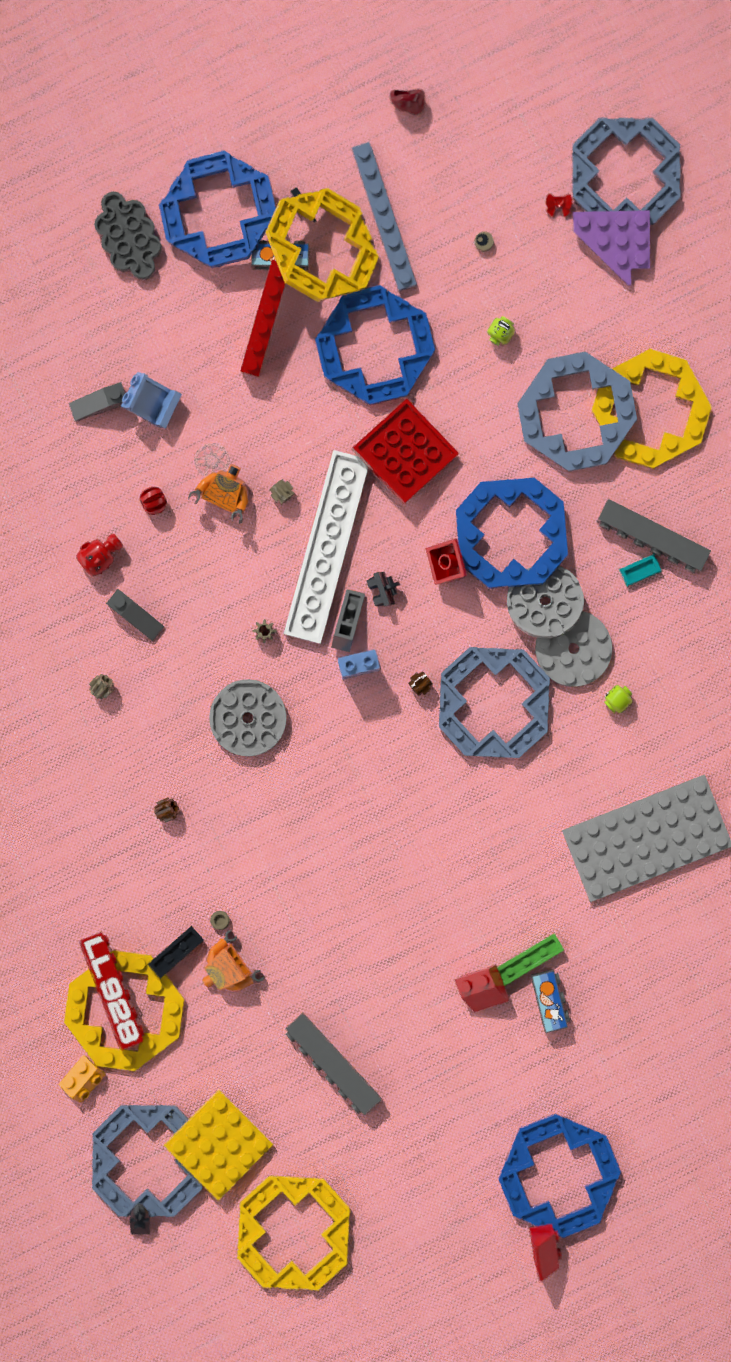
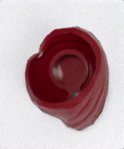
M423 89L392 90L390 92L391 103L399 111L419 115L425 108V92Z

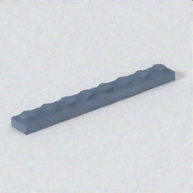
M370 142L352 147L354 159L398 292L417 286Z

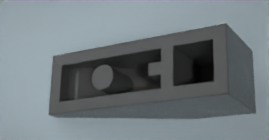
M122 383L104 387L70 402L69 406L74 421L76 422L121 407L123 403L122 398L125 394Z
M119 589L116 590L106 603L152 641L165 627Z
M346 590L331 648L350 652L365 597L364 593Z

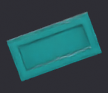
M653 554L619 569V572L626 587L660 573L662 570Z

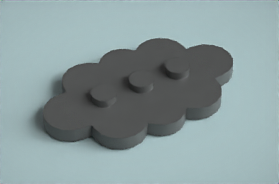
M114 191L108 192L101 200L103 213L96 217L94 223L95 230L102 236V248L106 253L111 254L110 261L114 269L121 272L131 270L135 278L147 280L155 272L153 259L158 257L162 250L161 241L154 235V223L146 217V210L141 202L138 200L126 202L122 194Z

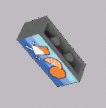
M265 240L259 242L251 255L252 270H269L271 261H276L270 243H267ZM294 241L292 244L301 249L295 265L309 271V244H305V241Z
M552 969L530 975L544 1032L548 1033L568 1028L567 1023L570 1022L568 1011H564L563 1004L566 1002L563 992H559L558 985L561 984L559 974L555 973Z

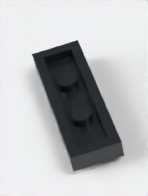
M190 926L147 965L161 979L202 943L204 939Z

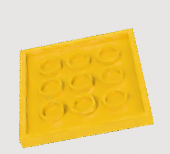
M218 1089L163 1146L219 1201L273 1144Z

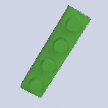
M555 933L498 966L504 986L564 951Z

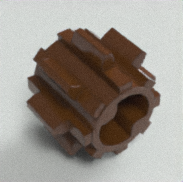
M423 671L419 674L416 672L410 677L411 681L408 683L418 696L422 693L423 695L427 694L433 685L432 681Z
M167 797L156 802L157 805L154 807V813L157 819L166 823L177 818L176 815L179 814L178 811L180 809L176 801Z

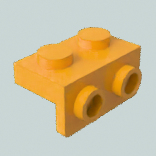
M83 1055L58 1085L72 1099L82 1103L89 1097L96 1085L101 1083L106 1073L99 1069L87 1056Z

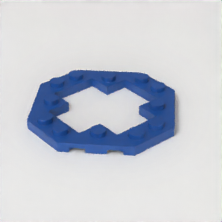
M226 151L187 160L179 177H176L169 188L170 191L159 204L167 242L210 268L249 259L263 238L276 209L269 176L257 171L242 160L236 159ZM229 171L233 188L251 184L258 216L240 221L243 239L208 248L203 231L185 235L179 202L197 198L193 180Z
M381 285L342 295L315 339L324 378L369 405L407 397L435 351L426 313L412 306L401 297L389 292ZM385 305L389 323L408 319L416 354L398 358L402 377L365 385L361 367L342 372L334 336L352 332L349 313Z
M535 477L480 482L456 509L458 544L464 567L489 589L533 584L543 585L568 556L564 501ZM523 494L550 516L539 529V532L551 541L552 544L529 571L513 559L501 573L473 550L485 534L475 527L472 521L494 496L498 497L508 507H511L519 496Z
M554 1113L519 1128L498 1180L514 1217L535 1226L552 1224L553 1230L558 1231V1236L565 1238L600 1223L621 1171L605 1134ZM563 1133L570 1150L589 1144L602 1179L585 1185L591 1201L590 1205L555 1218L549 1200L530 1207L517 1172L534 1165L527 1148L528 1146Z

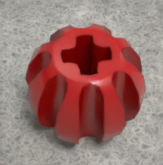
M151 486L140 494L141 505L149 515H157L165 510L167 500L160 488Z

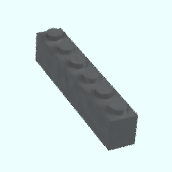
M610 499L606 501L596 521L600 523L599 526L608 531L612 529L617 532V536L623 539L628 537L634 540L633 543L641 548L646 546L651 549V553L657 556L662 554L668 557L667 560L675 565L680 563L685 566V570L693 574L695 572L699 573L702 570L711 550Z
M303 1012L285 1028L287 1031L286 1036L292 1042L296 1040L300 1045L299 1050L306 1057L309 1055L314 1060L312 1064L318 1071L322 1069L327 1074L325 1078L331 1085L336 1084L340 1088L338 1092L345 1100L349 1098L353 1102L351 1106L358 1114L362 1112L365 1115L381 1100V1096Z

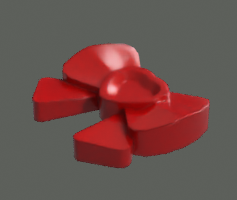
M548 193L545 199L546 207L548 208L546 212L553 217L555 208L562 207L563 216L566 217L571 213L572 196L570 194L554 196Z

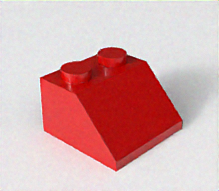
M457 538L425 548L435 585L450 583L467 576Z
M496 964L455 979L461 999L474 1012L510 1001Z
M552 1224L529 1228L533 1258L539 1282H543L560 1268L559 1260H562L561 1250L556 1247V1243H559L558 1231L553 1230Z

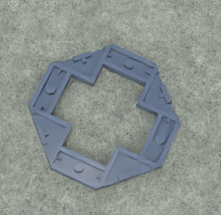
M599 118L572 145V199L585 212L650 210V225H654L680 199V144L654 118ZM612 133L625 146L639 133L665 158L652 172L665 186L641 210L627 197L613 210L587 185L600 171L587 157Z
M587 352L547 359L517 403L524 442L569 472L606 465L637 421L630 381ZM589 371L592 390L612 387L618 422L599 426L603 445L565 452L562 434L543 437L536 401L555 397L552 384L553 378Z
M469 647L441 673L439 728L464 756L520 758L548 732L550 678L523 649ZM481 662L494 675L498 674L510 663L535 691L521 704L534 719L507 743L494 730L478 742L453 715L467 702L455 686Z
M120 1105L92 1134V1189L119 1217L130 1216L132 1208L137 1203H141L148 1210L150 1217H174L202 1190V1184L176 1159L175 1162L188 1175L162 1201L148 1188L133 1201L107 1175L120 1161L107 1146L133 1120L146 1133L160 1120L176 1133L189 1118L176 1105Z

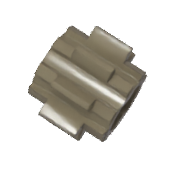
M281 479L270 488L271 497L276 503L279 501L282 505L294 495L292 491L293 486L288 481L285 482Z
M266 619L263 620V624L256 622L258 628L252 630V632L258 633L255 639L259 640L262 638L264 644L268 638L273 641L271 635L277 633L276 630L271 629L274 623L272 622L268 625ZM266 626L270 633L267 636H263L259 632L261 627Z
M103 674L97 675L89 684L91 686L89 689L91 694L101 700L110 696L114 690L113 680Z

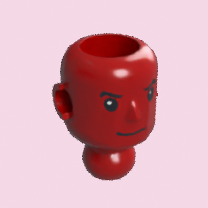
M110 534L104 543L99 539L91 542L87 541L80 547L81 550L77 553L76 559L84 570L94 577L110 568L109 566L114 561L112 553L122 549L123 544L115 534Z

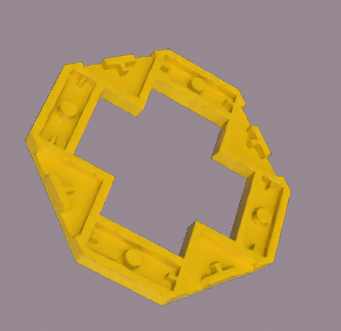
M329 188L300 194L292 198H283L278 202L265 233L286 284L317 302L361 291L367 287L379 255L372 246V237L367 225H364L360 207ZM319 207L350 225L344 241L358 248L359 253L349 277L336 269H332L325 283L295 265L301 249L285 240L296 212L312 221Z
M648 349L612 369L628 379L631 384L639 386L644 368L678 378L680 381L675 397L692 402L682 437L664 432L659 450L624 439L614 452L616 458L654 469L701 444L712 406L686 359ZM611 386L597 389L591 409L600 426L618 422L617 417L610 415L614 403Z
M113 950L110 953L115 955L117 963L114 965L117 971L147 974L146 994L165 996L160 1034L144 1032L145 1036L142 1037L143 1042L139 1043L138 1051L100 1046L103 1027L84 1024L89 987H95L89 969L69 984L64 1023L96 1066L136 1071L179 1038L184 997L166 974L159 979L147 965L154 959L152 955Z
M269 1175L240 1201L237 1259L263 1288L319 1290L347 1264L350 1207L324 1178ZM281 1191L294 1205L310 1193L334 1220L321 1233V1236L333 1249L306 1274L303 1273L293 1260L277 1273L252 1245L266 1232L254 1216Z

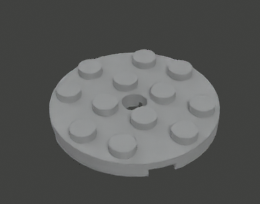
M561 566L553 572L543 585H524L509 587L507 608L513 623L524 633L536 638L549 639L567 633L576 625L583 611L584 595L579 581L570 571ZM548 597L551 603L543 606L540 603V599Z
M582 611L576 625L567 633L555 638L536 639V659L540 668L556 683L569 687L583 686L599 678L608 667L612 655L611 637L607 628L598 618ZM571 643L578 645V653L572 654L569 652L568 647Z
M250 679L235 681L227 685L215 697L210 709V727L218 743L229 752L240 756L260 755L274 747L282 737L286 726L285 706L277 692L269 685ZM247 712L251 713L254 717L253 721L248 724L242 719L243 715Z

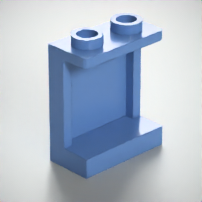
M137 372L131 379V386L128 392L122 398L123 403L121 407L157 427L166 428L182 394L161 385L149 378L145 373Z
M376 650L338 658L342 680L380 671Z

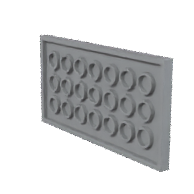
M705 774L561 830L589 902L731 847V839Z

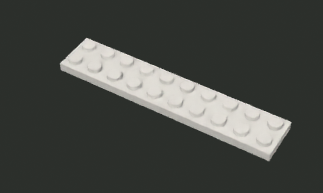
M333 450L284 630L285 635L321 644L368 471V466L358 456Z

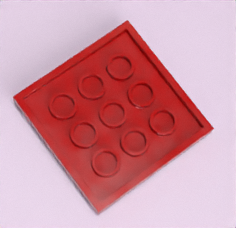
M405 399L351 449L403 504L408 502L459 455V452L408 399Z

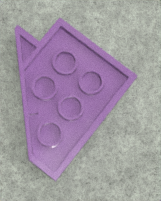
M650 210L573 212V232L627 285H631V269L650 268Z

